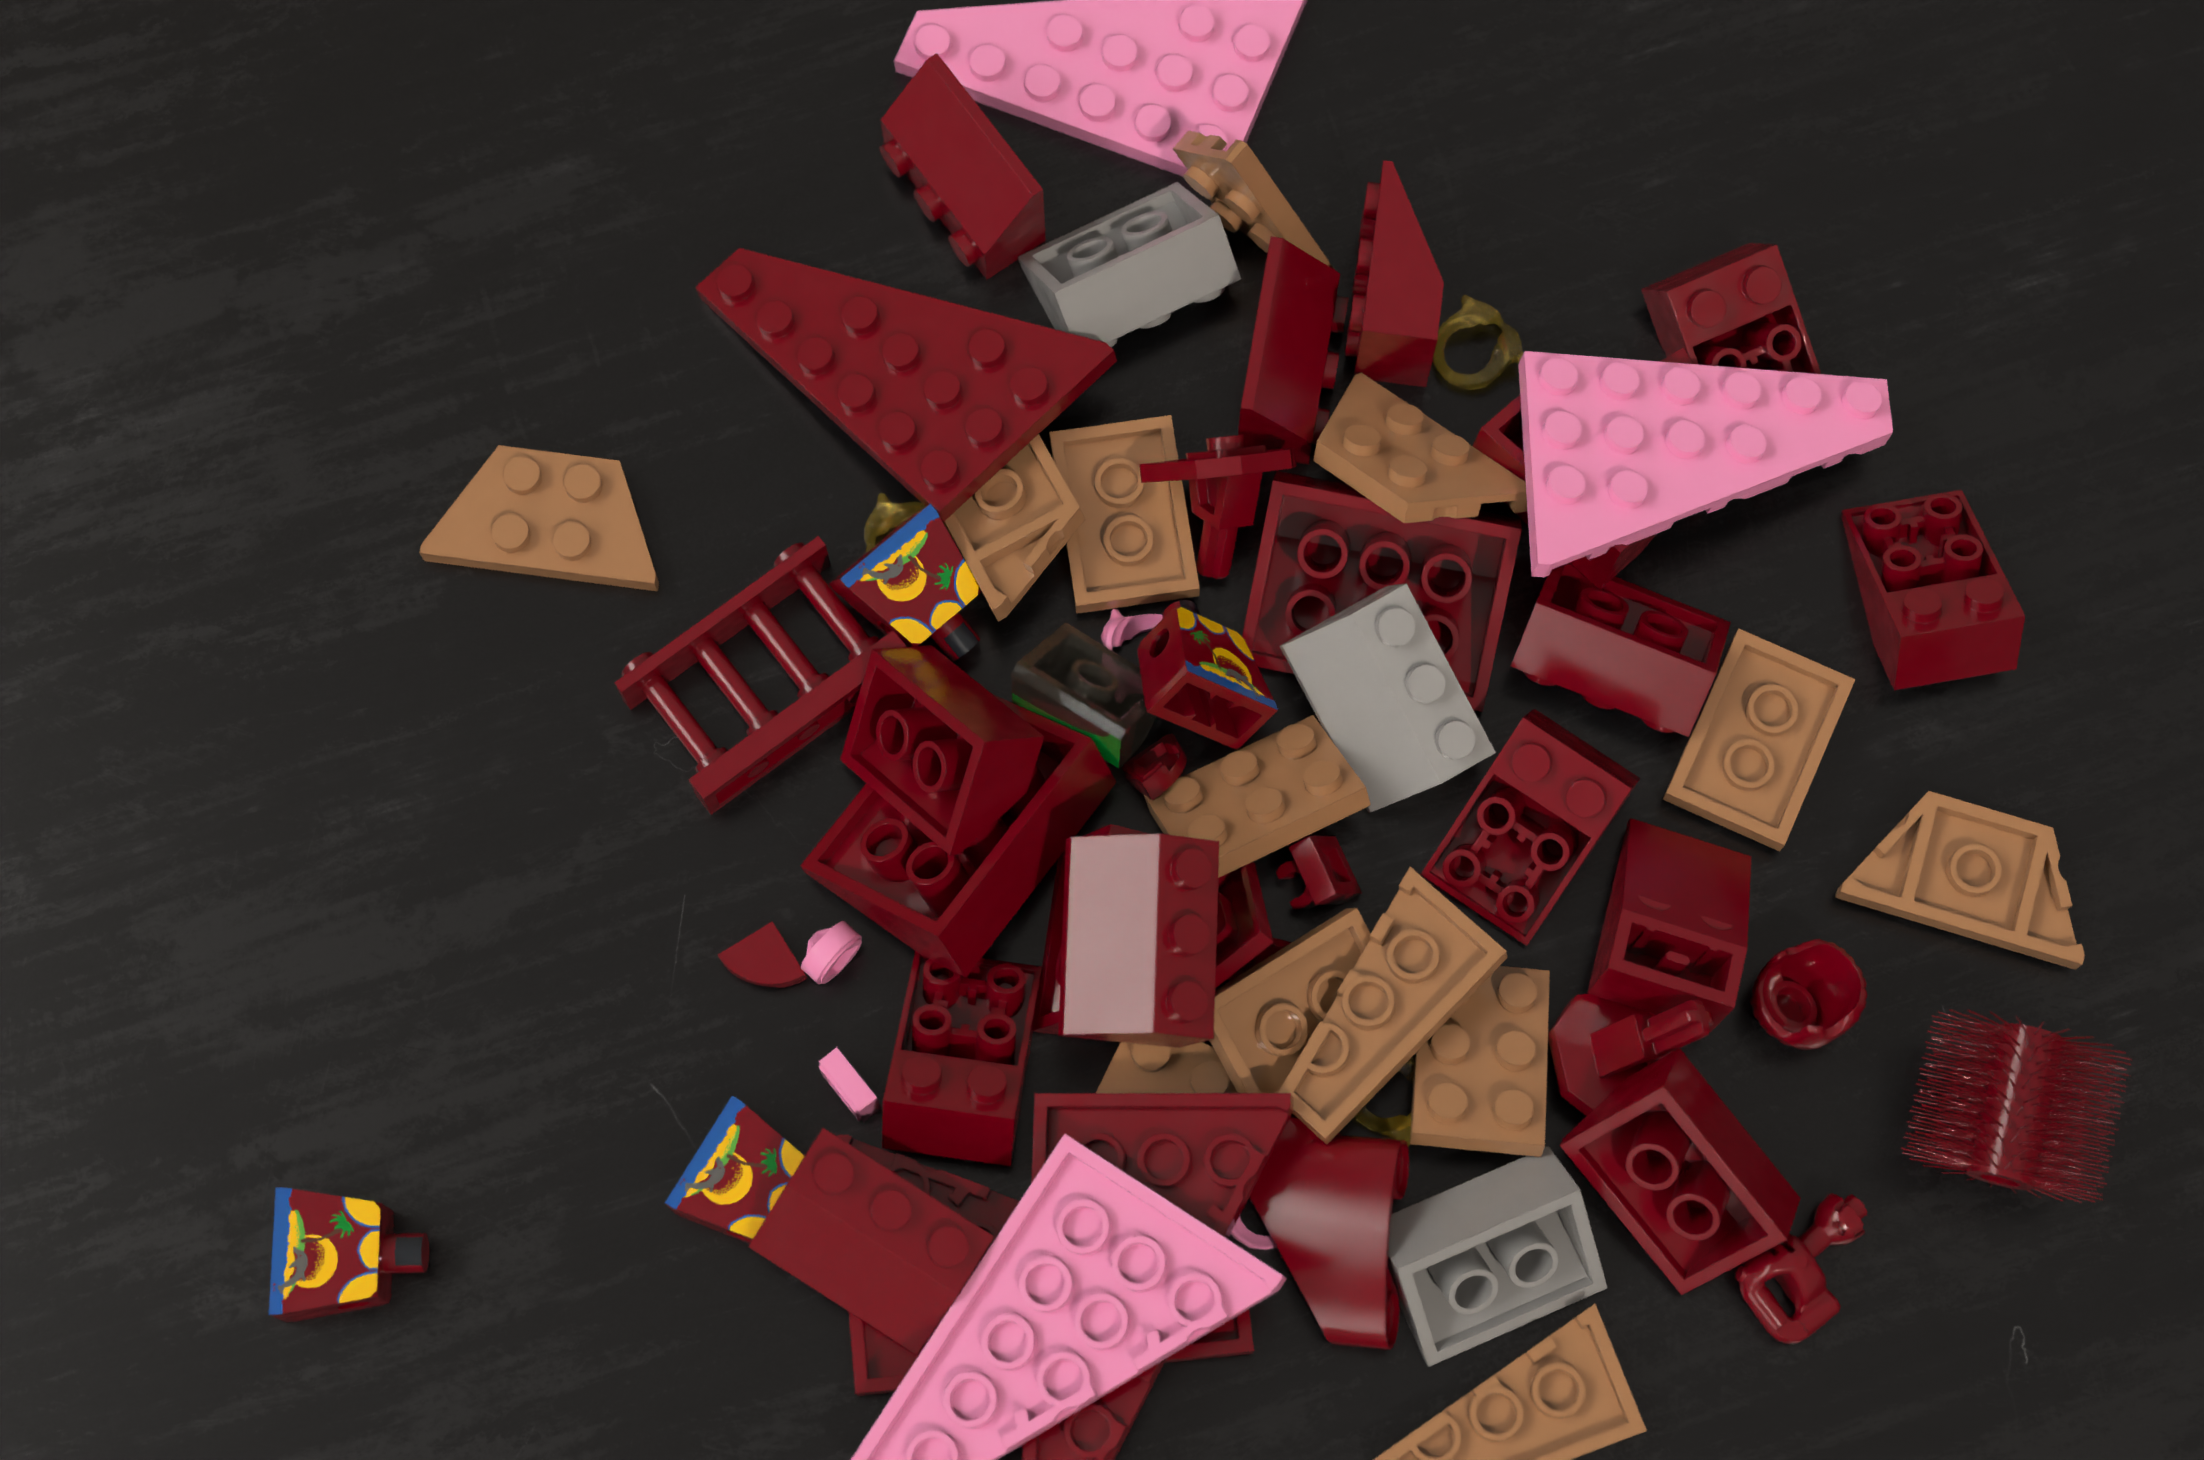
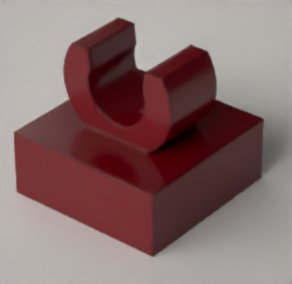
M1308 836L1288 847L1294 860L1285 862L1276 871L1278 879H1292L1301 874L1306 884L1304 893L1290 901L1292 909H1310L1317 905H1339L1362 893L1336 836Z

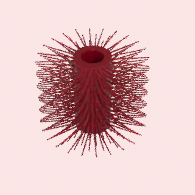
M1951 1009L1949 1010L1983 1024L1939 1011L1937 1012L1975 1025L1931 1015L1932 1017L1955 1022V1024L1932 1020V1022L1939 1023L1948 1028L1930 1026L1931 1028L1952 1033L1953 1036L1928 1031L1944 1035V1038L1932 1037L1931 1039L1946 1044L1939 1045L1926 1041L1925 1043L1948 1048V1050L1926 1047L1934 1049L1933 1051L1937 1053L1932 1055L1924 1052V1054L1947 1060V1062L1922 1058L1962 1068L1950 1067L1940 1063L1925 1064V1066L1938 1069L1936 1071L1947 1072L1960 1077L1919 1068L1944 1075L1940 1077L1920 1073L1950 1080L1952 1082L1927 1077L1929 1081L1941 1082L1952 1087L1920 1079L1918 1080L1950 1090L1917 1083L1916 1085L1953 1094L1920 1089L1946 1096L1939 1097L1919 1092L1952 1103L1913 1094V1096L1951 1106L1914 1099L1915 1101L1944 1107H1931L1921 1103L1922 1107L1944 1112L1938 1113L1912 1106L1945 1117L1910 1110L1945 1119L1939 1120L1914 1115V1117L1937 1122L1931 1123L1913 1118L1914 1120L1943 1129L1910 1121L1907 1122L1943 1132L1908 1126L1935 1133H1922L1915 1130L1916 1133L1935 1139L1910 1133L1906 1134L1936 1143L1904 1136V1138L1936 1145L1930 1146L1908 1142L1928 1149L1906 1145L1934 1155L1905 1148L1901 1149L1934 1158L1902 1153L1939 1162L1910 1158L1911 1160L1951 1167L1923 1166L1966 1171L1942 1173L1968 1174L1973 1178L1966 1180L1978 1179L1991 1183L1990 1187L1994 1184L2011 1188L2015 1194L2014 1189L2027 1190L2041 1198L2030 1191L2034 1189L2063 1202L2064 1200L2042 1190L2080 1203L2082 1202L2057 1192L2095 1203L2096 1201L2067 1192L2103 1200L2071 1190L2103 1196V1194L2075 1188L2097 1190L2078 1183L2103 1187L2074 1178L2106 1185L2107 1183L2070 1174L2104 1179L2078 1172L2102 1175L2073 1165L2109 1173L2108 1171L2073 1163L2078 1162L2109 1169L2106 1166L2077 1160L2102 1162L2080 1156L2087 1155L2109 1161L2108 1159L2076 1150L2108 1157L2113 1156L2073 1146L2110 1152L2083 1145L2092 1144L2107 1149V1147L2100 1146V1144L2078 1138L2114 1146V1144L2079 1135L2115 1141L2084 1134L2082 1132L2095 1133L2101 1136L2108 1135L2082 1127H2089L2111 1134L2115 1133L2078 1122L2114 1130L2118 1129L2078 1119L2115 1125V1123H2110L2113 1122L2112 1120L2105 1119L2104 1116H2097L2080 1110L2120 1119L2119 1117L2092 1110L2096 1109L2121 1114L2109 1111L2110 1108H2107L2120 1106L2100 1100L2106 1099L2124 1103L2105 1098V1095L2121 1098V1096H2117L2119 1094L2110 1092L2111 1089L2126 1091L2097 1083L2101 1082L2126 1087L2111 1081H2120V1079L2126 1081V1079L2105 1073L2111 1072L2130 1076L2110 1071L2111 1069L2109 1068L2127 1071L2124 1067L2111 1063L2132 1064L2102 1057L2101 1055L2128 1060L2132 1059L2086 1049L2125 1054L2126 1052L2073 1045L2113 1046L2111 1044L2066 1041L2067 1039L2094 1037H2062L2058 1033L2070 1029L2054 1033L2040 1029L2044 1021L2038 1028L2023 1025L2017 1016L2016 1018L2020 1024L2007 1023L1990 1011L1991 1014L2004 1022L1999 1024L1969 1009L1967 1010L1998 1026ZM1947 1025L1956 1026V1027H1961V1028H1966V1029H1969V1030H1971V1031H1968V1030H1960V1029H1956V1028H1953V1027H1950V1026H1947ZM1948 1030L1960 1031L1969 1035H1963ZM1948 1037L1957 1038V1039H1961V1040H1965V1041H1970V1042L1957 1041V1040H1954V1039H1951V1038H1948ZM1941 1040L1953 1041L1963 1045H1955ZM1948 1046H1955V1047H1959V1048H1962V1049H1965V1050H1968V1051H1964V1050H1960V1049H1956V1048H1952V1047H1948ZM1939 1051L1954 1053L1961 1056L1948 1055ZM1936 1055L1948 1056V1057H1952V1058H1955V1059H1958V1060H1961V1061H1955V1060L1947 1059V1058L1940 1057V1056H1936ZM2089 1056L2098 1057V1058H2102V1059H2106V1060H2110V1061L2098 1060V1059H2095V1058H2092V1057H2089ZM2091 1061L2102 1062V1063L2109 1064V1065L2116 1066V1067H2111V1066H2106V1065H2100V1064L2093 1063V1062H2091ZM1930 1065L1945 1067L1955 1071H1947ZM2088 1065L2100 1066V1067L2105 1068V1069H2101V1068H2097V1067H2092V1066H2088ZM2088 1072H2094V1073H2098V1074L2110 1076V1077H2113V1078L2101 1077V1076H2097V1075H2094V1074H2091V1073H2088ZM2088 1077L2101 1078V1079H2104V1080H2107V1081H2110V1082H2105V1081H2100V1080H2096V1079H2091V1078H2088ZM2084 1083H2089V1084H2093V1085H2097V1086H2102V1087H2106V1088H2110V1089L2097 1088V1087H2094V1086H2091V1085H2088V1084H2084ZM2087 1088H2090V1089H2098V1090L2105 1091V1092H2108V1093H2112V1094H2115V1095L2106 1094V1093H2100V1092H2095V1091L2089 1090V1089H2087ZM2083 1092L2096 1093V1094L2101 1095V1096H2104V1097H2100V1096H2096V1095H2092V1094H2088V1093H2083ZM2086 1096H2092V1097H2097V1098H2101V1099H2094V1098H2090V1097H2086ZM2087 1100H2094V1101H2097V1102H2101V1103H2105V1104H2109V1105H2113V1106H2107V1105L2096 1104V1103H2093V1102H2090V1101H2087ZM2084 1104L2097 1105V1106H2100V1107H2103V1108H2106V1109H2109V1110H2104V1109H2100V1108L2090 1107V1106H2086V1105H2084ZM2085 1116L2097 1117V1118L2104 1119V1120H2107V1121H2110V1122L2094 1120V1119H2090V1118L2085 1117ZM2064 1137H2068V1138L2075 1139V1140H2078V1141L2070 1140V1139H2067V1138H2064ZM1934 1152H1939V1153L1945 1154V1155H1947V1156H1944V1155H1941V1154H1937V1153H1934ZM2063 1153L2075 1155V1156H2078V1157L2068 1156V1155H2065V1154H2063ZM2062 1165H2066V1166L2073 1167V1168H2076V1169L2067 1168V1167L2062 1166ZM2060 1181H2066V1182L2073 1183V1184H2076V1185L2067 1184V1183H2063V1182H2060Z

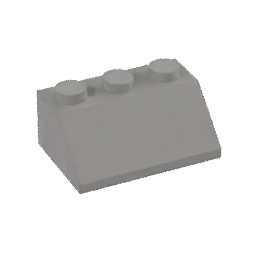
M1178 182L1017 257L1024 274L1056 330L1106 342L1110 347L1117 342V338L1135 329L1152 328L1164 323L1170 318L1171 312L1192 302L1202 303L1217 298L1224 292L1226 286L1241 280L1219 214Z
M1407 584L1388 585L1279 646L1323 729L1365 785L1371 803L1370 806L1366 807L1368 812H1373L1442 784L1496 753Z
M1549 1146L1544 1148L1542 1157H1522L1391 1214L1388 1269L1398 1292L1399 1306L1428 1367L1607 1289L1580 1188Z

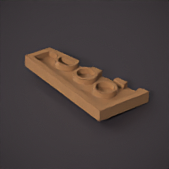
M1409 867L1399 885L1397 895L1387 912L1381 915L1370 934L1369 943L1353 970H1349L1337 991L1338 996L1324 1020L1318 1023L1278 1093L1292 1094L1294 1098L1293 1114L1327 1145L1507 959V951L1413 868Z
M1594 1304L1374 1460H1572L1647 1430L1596 1304Z

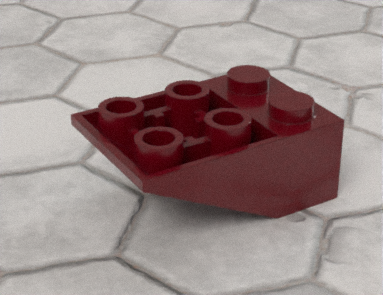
M1383 160L1380 182H1367L1345 355L1356 357L1354 376L1362 372L1374 381L1426 387L1438 339L1444 281L1393 161Z
M1748 243L1641 289L1659 342L1667 357L1684 347L1692 363L1697 365L1821 374L1777 244Z
M1962 490L1842 510L1841 517L1874 647L1894 690L2017 669L2025 614Z
M1533 709L1522 718L1420 875L1527 946L1641 778L1544 714Z
M1630 818L1624 835L1587 993L1655 1015L1689 1000L1702 1001L1706 1011L1712 1013L1714 1024L1709 1027V1032H1712L1735 1008L1748 946L1752 856Z
M915 951L883 1098L882 1148L1006 1166L1012 1165L1042 966L981 958L969 975L964 977Z

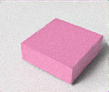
M837 1047L819 1061L820 1066L818 1067L824 1079L858 1121L862 1120L865 1122L882 1109L876 1095Z

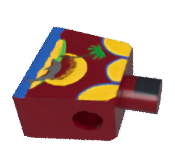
M931 504L913 513L829 583L838 595L885 636L894 630L907 647L918 646L931 636L949 660L954 662L981 640L959 613L963 607L981 593L980 587L940 516Z
M1181 600L1174 602L1164 610L1163 619L1140 642L1137 649L1147 712L1238 750L1278 711L1276 703L1244 638L1238 632L1202 617L1198 606L1192 601Z
M732 1096L665 1204L672 1212L682 1218L751 1243L805 1156L741 1100Z
M291 1188L275 1189L269 1301L270 1316L284 1322H296L385 1305L391 1299L392 1273H426L429 1264V1239L427 1233H394V1212L384 1204Z

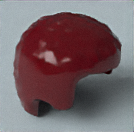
M1814 939L1775 954L1761 969L1758 977L1755 979L1750 1003L1754 1017L1768 1035L1778 1039L1782 1044L1796 1049H1818L1842 1036L1858 1022L1862 1011L1866 1007L1867 983L1861 968L1856 965L1853 957L1845 949L1832 942Z

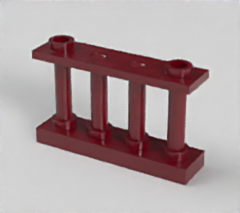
M819 536L806 545L799 542L784 550L776 558L773 569L655 654L645 652L634 658L623 669V677L614 682L623 701L630 710L648 698L698 763L695 768L697 774L688 780L697 798L710 815L855 710L872 649L907 647L894 630L882 639H879L877 636L870 637L827 584L820 573L831 566L826 544ZM799 588L850 652L848 656L849 663L831 676L827 673L819 674L770 611L771 608ZM748 625L751 626L800 689L797 694L799 699L780 713L777 710L769 711L719 647ZM698 661L749 726L746 731L748 736L729 750L725 747L717 748L668 684Z

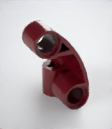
M1290 1118L1250 1195V1199L1289 1268L1326 1340L1336 1345L1390 1350L1396 1342L1400 1315L1398 1292L1388 1269L1390 1223L1393 1199H1402L1408 1184L1410 1162L1408 1144L1403 1139L1349 1136L1338 1133L1326 1145L1298 1118Z

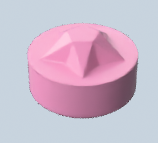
M841 921L831 928L815 932L808 940L807 954L801 964V969L817 984L829 982L855 956L862 944V936L845 921Z

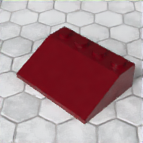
M1277 471L1272 482L1242 637L1258 667L1294 674L1279 647L1280 645L1388 585L1407 584L1471 707L1475 711L1483 712L1522 531L1521 519L1479 511V516L1456 519L1438 517L1432 521L1402 523L1347 484Z
M994 695L996 698L1044 736L1027 793L962 853L948 855L866 783L800 865L807 875L919 954L964 977L969 975L1066 849V839L1077 835L1117 783L1092 738Z

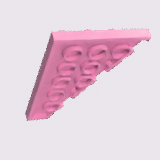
M1059 0L917 11L894 60L895 71L913 78L924 62L937 53L974 101L1183 177L1187 168L1173 148L1188 130L1200 132L1207 137L1209 135L1220 136L1227 143L1223 149L1224 151H1227L1236 139L1247 142L1307 0Z
M1524 351L1518 367L1531 576H1549L1552 569L1585 556L1588 560L1606 554L1609 548L1614 545H1629L1670 529L1675 521L1705 510L1709 514L1724 508L1733 499H1747L1786 484L1791 476L1820 465L1825 469L1840 463L1849 454L1861 455L1884 446L1893 433L1887 379Z
M1064 1134L851 1460H997L1280 1290L1286 1278Z

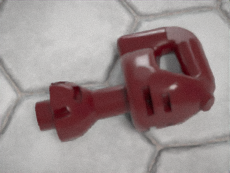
M1830 1193L1816 1208L1813 1225L1798 1237L1789 1233L1786 1241L1753 1257L1737 1269L1735 1276L1740 1284L1743 1299L1764 1329L1777 1341L1786 1344H1797L1810 1337L1840 1311V1303L1827 1289L1826 1277L1815 1257L1830 1245H1847L1865 1234L1864 1224L1861 1219L1868 1212L1864 1204L1856 1196L1849 1194L1843 1199L1836 1194ZM1773 1277L1778 1281L1786 1295L1795 1304V1313L1792 1317H1788L1766 1286L1765 1281Z

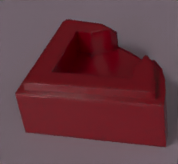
M1168 733L1124 763L1121 769L1131 786L1153 801L1178 779L1185 768L1187 757L1173 733L1169 735Z
M773 921L718 954L723 965L734 976L752 984L785 988L807 979L806 974L801 969V966Z

